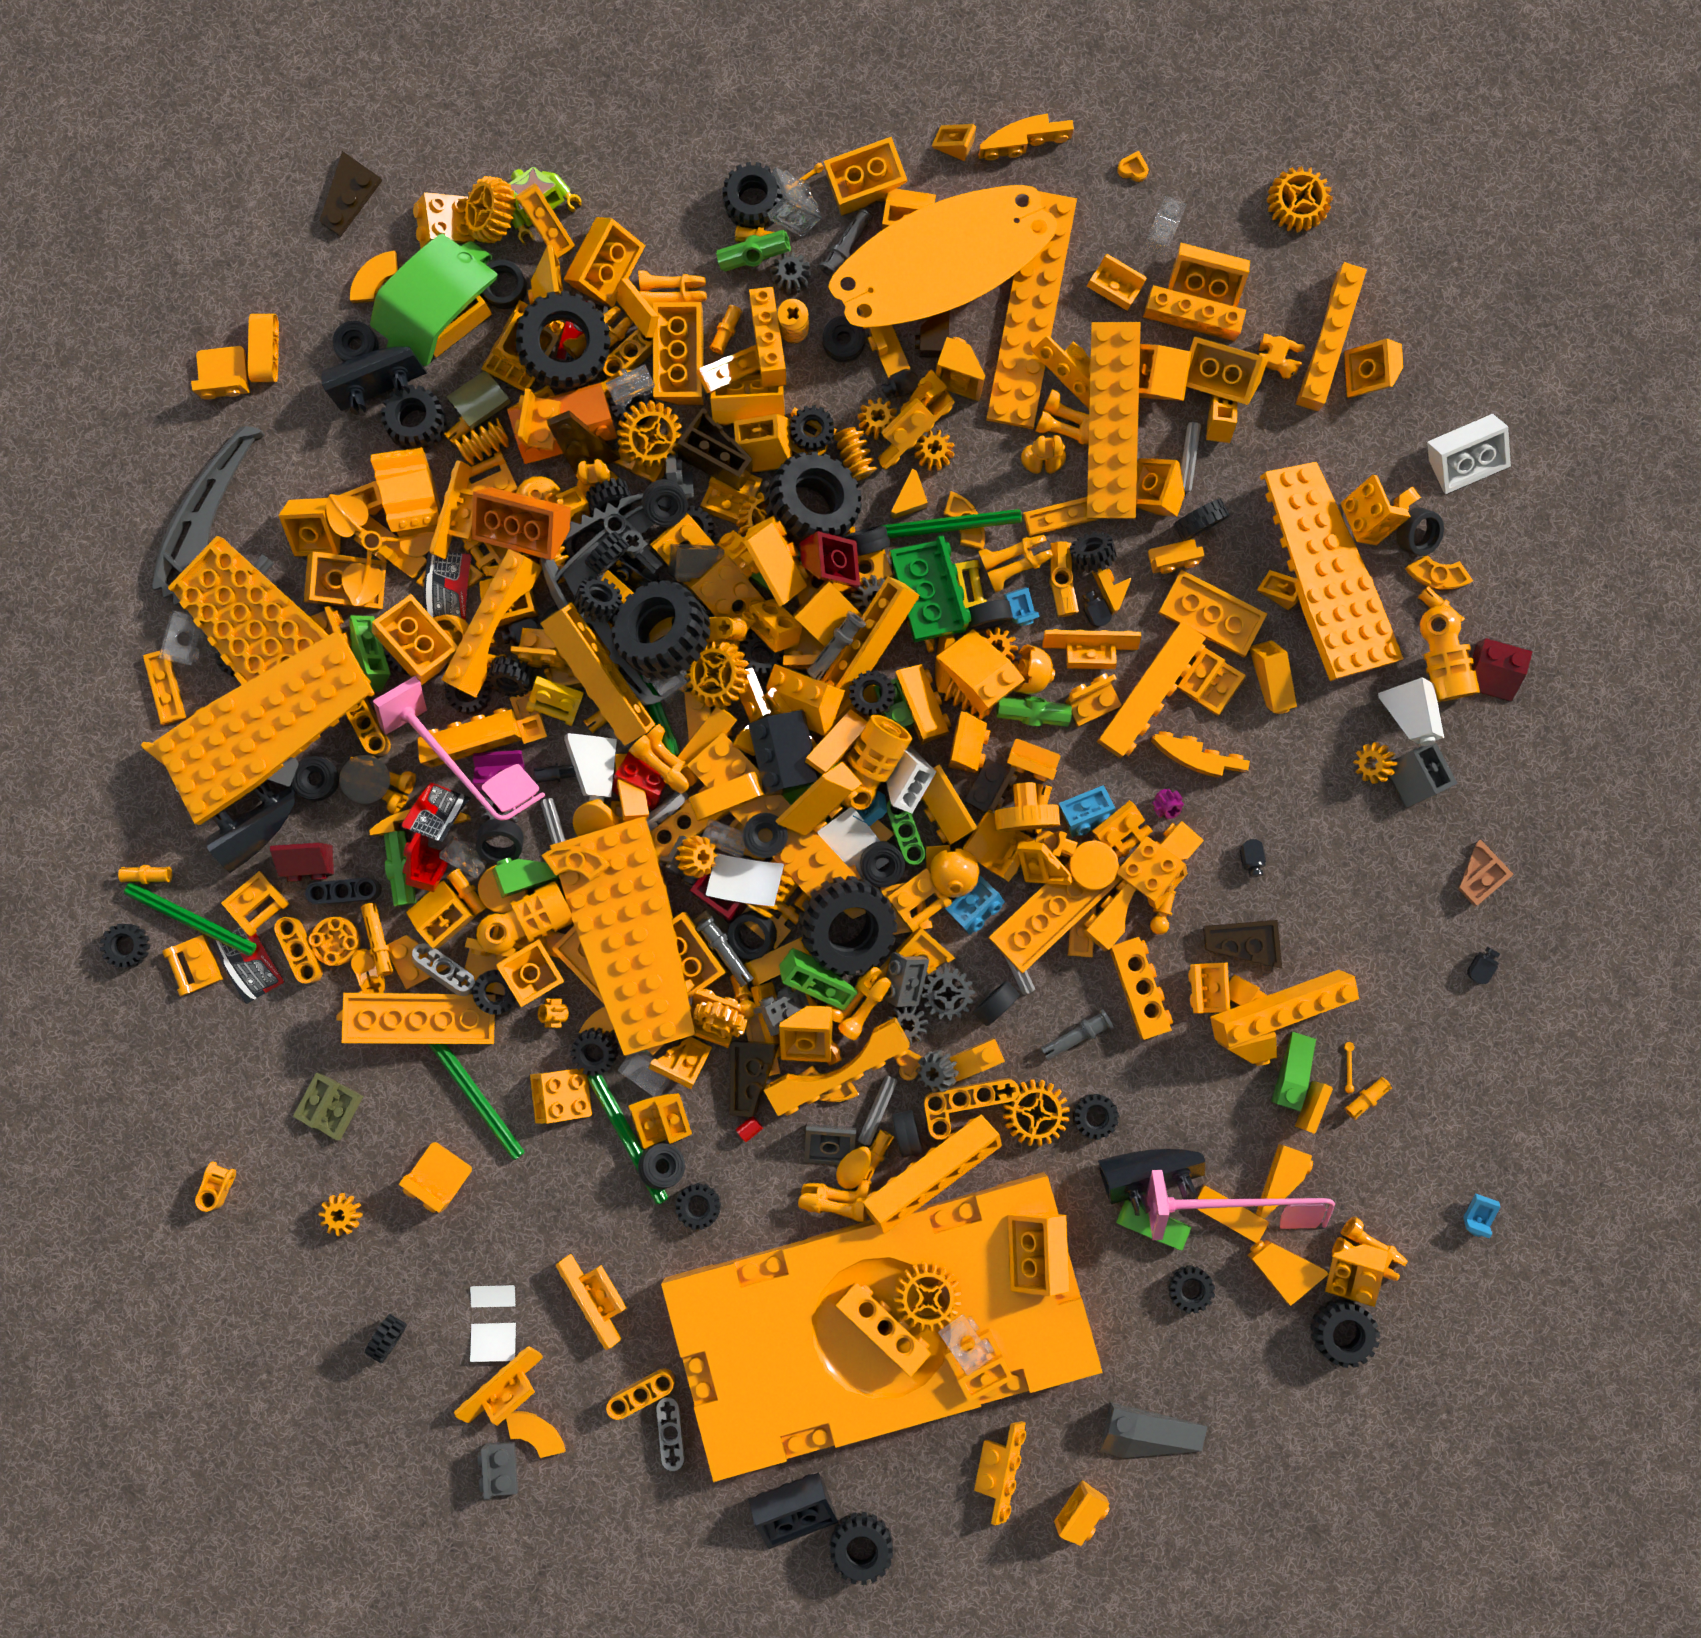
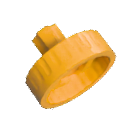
M1033 782L1013 784L1015 807L994 811L996 831H1025L1060 826L1059 806L1054 804L1037 805L1036 783Z

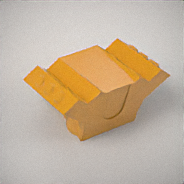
M519 300L481 369L525 392V389L530 388L535 377H530L526 373V368L521 365L518 352L516 351L518 321L520 316H523L524 309L528 306V304ZM561 321L547 324L540 334V346L547 356L550 355L565 323Z
M423 448L372 454L371 463L375 470V479L379 486L382 506L385 510L386 521L391 532L437 525V519L442 509L433 475Z

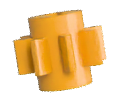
M545 999V1004L539 1006L538 1018L541 1023H545V1028H561V1022H566L568 1019V1007L566 1004H562V999Z

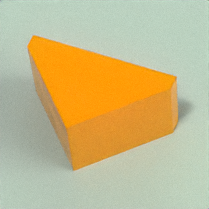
M974 124L941 125L932 147L965 161L975 139L976 126Z
M914 469L911 470L891 511V517L894 519L927 508L928 502L918 473Z
M1269 570L1257 589L1258 592L1287 610L1292 608L1299 600L1294 583L1298 582V579Z

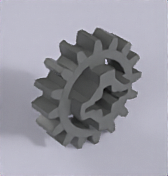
M945 967L943 974L939 970H935L936 977L928 976L930 984H924L923 986L927 989V993H923L921 996L928 998L924 1006L932 1007L931 1015L936 1011L939 1012L938 1019H942L944 1015H947L948 1020L952 1021L953 1014L961 1018L960 1011L969 1012V1009L966 1007L967 1003H974L972 999H969V995L975 994V991L968 988L972 981L965 982L964 979L967 974L963 973L961 976H958V969L956 968L952 973H949L948 967ZM952 978L958 980L963 988L957 989L952 984ZM943 979V985L938 990H932L935 983ZM946 987H950L951 991L960 992V994L951 996L950 1001H947L946 997L936 995L945 992ZM964 997L961 1005L954 1009L955 1001L958 998ZM933 999L941 1000L944 1003L945 1010L937 1007Z

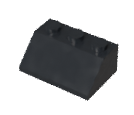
M804 710L767 716L748 724L765 795H783L814 784L820 778L819 772L805 762L806 757L813 751V746Z
M819 1472L808 1474L800 1480L782 1484L777 1489L759 1493L756 1497L748 1499L754 1525L768 1549L839 1523L827 1488Z

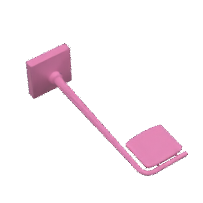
M415 676L373 700L380 729L385 735L408 722L494 818L508 820L545 796L544 793H540L534 797L533 795L539 791V786L519 764L513 765L482 785V790L501 812L513 809L507 815L497 814L417 718V716L427 711L421 683Z
M1152 1170L1146 1192V1201L1150 1207L1148 1215L1152 1240H1163L1169 1212H1175V1210L1287 1205L1280 1218V1228L1297 1229L1317 1228L1320 1223H1322L1323 1228H1326L1335 1207L1334 1201L1327 1198L1175 1200L1174 1197H1168L1162 1170ZM1324 1203L1330 1204L1328 1209L1325 1208Z

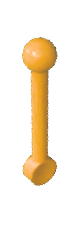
M817 163L814 169L790 186L783 187V195H790L791 190L815 173L822 172L824 169L822 163Z
M1346 1042L1344 1044V1050L1347 1051V1085L1345 1086V1091L1351 1094L1355 1089L1352 1085V1051L1354 1050V1044Z

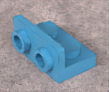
M1104 785L1059 803V808L1069 826L1072 837L1088 834L1116 812V808Z
M980 875L978 883L970 893L955 898L952 904L945 909L971 935L973 932L979 931L991 915L997 914L1005 901Z

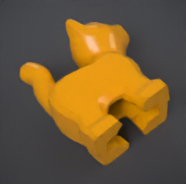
M1264 334L1260 342L1259 351L1267 350L1268 353H1259V355L1268 358L1266 364L1268 369L1277 370L1283 379L1289 380L1290 377L1296 375L1302 363L1292 359H1285L1288 349L1294 352H1302L1305 350V345L1297 344L1282 336L1273 337L1269 334Z

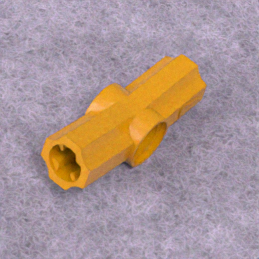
M1068 542L1050 543L1053 557L1050 558L1049 584L1052 588L1058 617H1067L1079 613L1072 581L1071 543ZM1058 574L1064 575L1067 583L1064 585L1058 584L1055 576Z

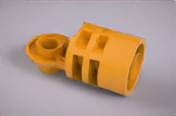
M1435 606L1429 609L1420 621L1421 635L1428 642L1430 652L1423 654V660L1427 662L1426 674L1430 676L1429 681L1434 683L1437 702L1459 699L1480 693L1476 671H1473L1471 666L1474 663L1473 658H1470L1468 653L1471 650L1470 644H1459L1458 635L1461 630V620L1452 608L1446 606ZM1438 619H1444L1446 621L1445 629L1440 632L1434 631V622Z
M872 715L847 756L849 763L855 768L853 774L862 783L856 789L861 794L848 804L844 801L842 805L847 808H854L855 810H863L869 807L875 799L879 783L888 781L912 740L911 735L905 728L881 715Z
M552 881L534 890L535 893L529 896L528 894L523 895V899L517 902L515 900L511 901L510 905L513 910L505 914L495 913L488 915L481 920L477 927L476 936L483 950L492 954L505 953L522 937L526 936L531 944L535 942V938L541 935L543 938L548 936L547 932L551 930L556 932L572 924L571 911L556 882ZM501 927L504 930L503 938L500 940L491 939L490 931L492 928Z

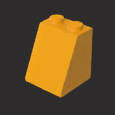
M825 581L792 616L826 647L834 636V629L836 627L839 628L847 618L846 614L848 611L855 613L860 618L863 615L829 581Z

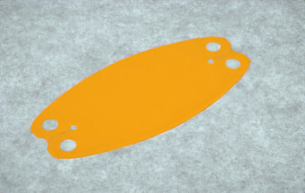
M1001 186L953 196L918 209L880 231L838 268L829 282V289L835 298L842 300L845 305L844 314L849 323L854 326H886L930 317L973 301L1012 277L1050 242L1056 233L1058 222L1051 213L1043 209L1040 193L1031 186ZM1017 195H1027L1030 198V204L1027 207H1019L1015 203ZM1019 218L1020 222L1015 223L1014 219ZM1034 221H1043L1047 226L1046 231L1042 234L1035 233L1032 230V223ZM845 277H851L855 280L856 286L853 290L846 291L840 285L841 280ZM868 288H873L874 292L869 293ZM861 304H867L871 307L872 314L867 318H862L856 312L857 307Z

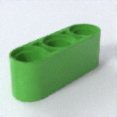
M889 800L886 813L904 861L911 866L918 865L924 859L925 850L912 814L907 811L900 815L893 814L890 810L892 804ZM902 825L911 827L912 835L910 837L903 838L900 836L898 830ZM917 848L920 851V858L917 861L908 859V849Z
M1125 1200L1116 1223L1152 1238L1148 1213L1145 1214L1141 1205H1139L1140 1216H1136L1131 1201ZM1169 1217L1163 1240L1157 1241L1183 1250L1192 1227Z

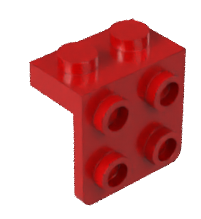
M628 752L614 775L612 792L619 796L617 781L618 779L644 790L647 806L649 809L654 810L659 805L662 791L666 785L664 778L652 767Z
M413 832L412 841L406 843L403 855L406 857L403 867V874H406V885L434 892L451 861V853L428 847L429 837Z

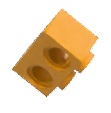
M775 599L750 606L749 613L756 620L750 628L774 652L799 645L802 625L783 606L779 607Z

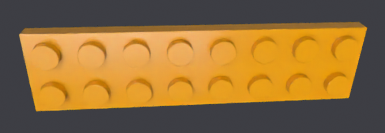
M1141 322L1091 323L1087 519L1136 518Z
M723 732L687 765L708 789L754 771L763 789L759 770L738 748L733 747L734 743ZM764 794L728 811L745 827L748 820L757 814L771 813L780 817L791 805L781 794ZM763 828L758 833L759 840L764 843L771 841L773 837L772 831L768 828ZM787 828L788 839L784 849L772 857L777 863L784 864L783 870L792 875L793 881L810 899L812 897L810 893L814 889L816 891L821 889V883L825 881L832 883L834 882L833 878L840 876L844 880H846L847 876L856 877L855 873L814 830L805 836Z

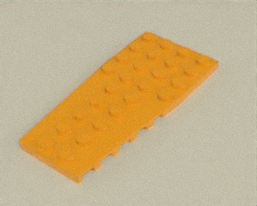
M1307 463L1267 471L1262 474L1260 480L1265 479L1269 492L1265 494L1267 501L1273 502L1276 515L1273 516L1275 525L1280 524L1284 536L1280 539L1282 548H1288L1291 557L1287 561L1290 572L1295 571L1298 582L1294 583L1296 592L1329 680L1333 681L1403 660L1400 647L1374 586L1373 579L1364 565L1318 463Z
M216 536L168 586V589L174 592L180 600V605L188 610L194 618L193 622L196 626L201 628L207 635L209 643L216 647L222 655L221 658L225 664L230 666L235 672L234 676L241 685L329 636L224 538ZM310 741L301 750L304 752L312 742Z
M336 631L211 702L153 743L194 824L201 825L261 785L283 767L282 763L290 757L295 758L302 752L301 748L310 741L314 743L321 737V732L329 726L334 727L338 724L340 717L348 711L353 712L359 707L358 703L368 695L372 697L374 691L343 634Z
M640 817L550 845L551 850L562 846L587 848L601 855L611 865L610 868L592 881H589L583 874L575 871H566L560 874L559 878L567 905L572 914V921L623 1054L629 1055L695 1035L696 1029L693 1024L692 1009L687 995L688 989L682 971L681 956H679L677 936L673 927V917L667 888L646 817Z

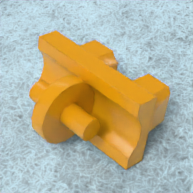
M1046 830L1041 831L1035 838V842L1044 843L1056 857H1060V855L1067 858L1069 856L1073 857L1078 843L1066 839L1067 833L1062 831L1054 833Z

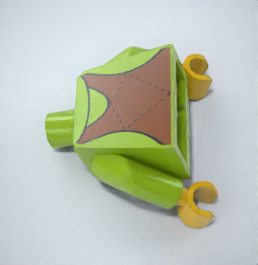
M532 167L526 172L520 169L515 170L511 175L512 181L509 184L514 191V198L535 183L552 209L565 201L563 197L567 199L569 211L575 212V208L570 204L572 201L578 202L581 206V198L576 194H571L569 192L570 188L555 173L540 172L535 167ZM516 199L514 203L516 210L513 212L514 219L511 222L515 229L518 228L519 240L522 244L526 245L523 241V236L530 234L534 241V235L529 229L525 228L524 224L530 226L532 223Z

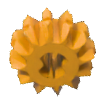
M879 397L877 404H874L873 400L869 399L868 406H861L863 413L858 414V420L862 421L859 424V428L866 429L865 436L868 437L873 432L874 439L877 440L879 433L882 434V431L896 418L894 415L897 413V409H889L891 406L890 401L883 405L882 398ZM879 415H881V416H882V421H881V420H877V421L875 422V421H874V417L877 418V417H879Z
M931 430L927 432V437L921 435L919 437L920 442L914 445V448L918 450L915 452L914 457L917 459L921 458L919 465L924 466L928 463V471L932 470L933 465H936L937 471H940L942 468L941 463L949 466L950 461L948 458H954V452L951 451L954 448V443L948 442L950 436L947 434L941 437V430H937L936 435H933ZM933 446L938 447L936 454L931 453Z
M999 627L995 628V635L989 629L986 630L987 638L982 637L991 645L994 644L996 646L997 643L1002 645L1000 648L1003 651L1002 654L1009 660L1014 661L1015 655L1011 652L1017 651L1018 646L1010 644L1015 642L1016 638L1011 637L1007 639L1008 630H1005L1003 635H1000Z
M1373 742L1372 745L1365 744L1363 745V751L1356 752L1360 760H1354L1353 763L1359 765L1360 768L1355 773H1363L1362 780L1368 781L1370 779L1372 784H1377L1379 780L1385 782L1388 780L1387 775L1395 773L1390 768L1398 764L1396 761H1391L1395 753L1388 752L1389 746H1380L1379 742ZM1375 759H1377L1378 763H1376L1374 767L1373 763L1375 762Z
M694 835L690 839L682 840L683 846L677 847L680 855L675 857L677 860H680L677 868L684 870V874L687 876L701 878L711 873V867L717 866L713 861L718 856L716 853H713L716 846L711 844L710 839Z
M340 1193L338 1198L332 1195L329 1197V1202L325 1201L322 1203L321 1206L326 1211H321L318 1215L325 1217V1220L320 1225H329L327 1233L330 1234L335 1230L336 1236H341L343 1231L346 1234L352 1233V1227L356 1228L360 1225L356 1219L361 1218L363 1214L356 1212L355 1209H358L361 1204H352L354 1196H349L346 1199L345 1193ZM339 1210L344 1212L342 1216L345 1217L342 1219L337 1217L339 1214H336V1212Z

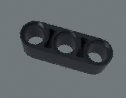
M370 878L321 881L308 885L305 895L312 904L321 905L372 901L381 895L382 887L377 880ZM367 883H371L373 886V892L369 896H366L363 891ZM343 885H346L349 890L345 898H342L339 894V890ZM322 887L324 896L318 900L315 897V891Z

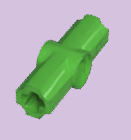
M780 230L761 237L750 235L742 243L717 250L716 255L721 270L725 272L745 265L758 266L764 259L790 252L791 246L787 233L784 230ZM750 249H754L758 252H751Z
M1006 696L997 703L996 717L1020 720L1022 723L1031 726L1051 724L1068 727L1071 721L1072 706L1069 704L1047 702L1043 698L1027 696L1025 699Z
M406 831L384 834L387 854L385 871L388 880L391 882L394 906L416 903L415 888L406 885V874H403V867L406 862L403 852L408 842Z

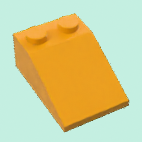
M892 137L824 161L825 173L841 216L857 211L860 208L862 209L907 183V177Z
M313 551L307 555L304 602L331 606L383 609L386 561L382 562L381 560L371 559L370 568L380 569L384 576V585L381 592L370 602L354 606L343 588L342 574L350 564L361 563L366 566L367 559Z
M974 629L936 656L938 662L980 715L1006 697L1025 680L1012 662Z
M961 711L956 724L948 768L977 773L978 768H983L986 754L981 753L983 744H988L990 730H986V722L967 712Z

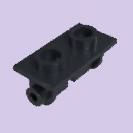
M623 554L610 570L618 579L626 582L634 589L640 586L646 587L648 583L655 581L660 584L661 581L658 579V575L652 574L647 568H644L642 573L637 571L641 564L633 560L629 555L625 556Z

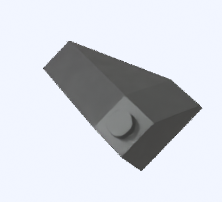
M1110 1402L1099 1452L1122 1458L1199 1452L1203 1449L1207 1426Z

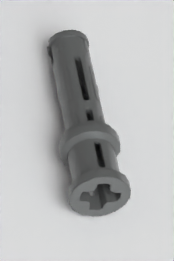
M860 208L838 243L831 246L830 254L825 262H821L819 268L825 274L832 277L838 268L849 258L851 248L872 218L869 212Z
M848 611L846 614L847 618L841 626L834 629V636L807 669L810 676L820 680L846 645L852 644V638L859 629L866 626V623L855 613Z
M712 917L696 928V931L702 933L709 943L708 948L711 950L715 949L739 983V986L743 987L746 982L741 977V974L744 975L748 982L753 979V976H751L726 941L728 939L726 933L723 934L714 922L715 918Z
M1101 1009L1098 1015L1089 1020L1083 1019L1080 1023L1081 1026L1040 1047L1047 1060L1050 1061V1059L1087 1038L1089 1040L1095 1039L1097 1034L1108 1028L1110 1030L1114 1027L1104 1009Z

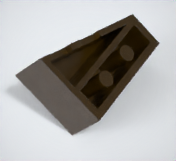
M702 407L677 442L678 458L740 491L752 474V458L733 438H730L723 431L722 426L718 422L715 423L708 415L706 409Z

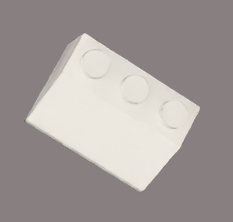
M1494 414L1427 442L1429 462L1445 494L1511 466L1508 426Z

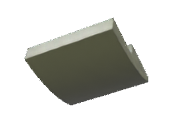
M483 371L446 396L471 430L511 403L504 391L486 371Z
M316 1073L293 1117L311 1128H317L335 1140H341L364 1096L327 1076Z

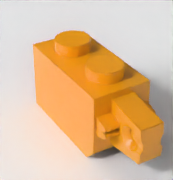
M732 530L730 533L723 535L720 542L715 546L725 553L748 579L753 573L757 574L760 571L744 544L745 538Z

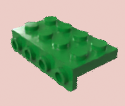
M943 535L938 536L937 540L889 551L896 580L905 583L920 595L907 615L914 642L965 632L969 622H971L970 611L968 608H965L963 603V588L958 586L956 579L958 577L957 567L955 564H952L950 559L951 547L949 542H945Z

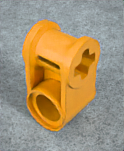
M709 617L710 626L708 628L710 629V637L706 639V642L712 644L713 641L722 643L724 641L740 640L747 633V624L741 618Z
M214 1161L210 1162L195 1199L197 1208L205 1212L219 1209L223 1205L229 1188L233 1184L236 1170H228L217 1166V1163ZM208 1193H211L215 1199L212 1206L206 1202Z

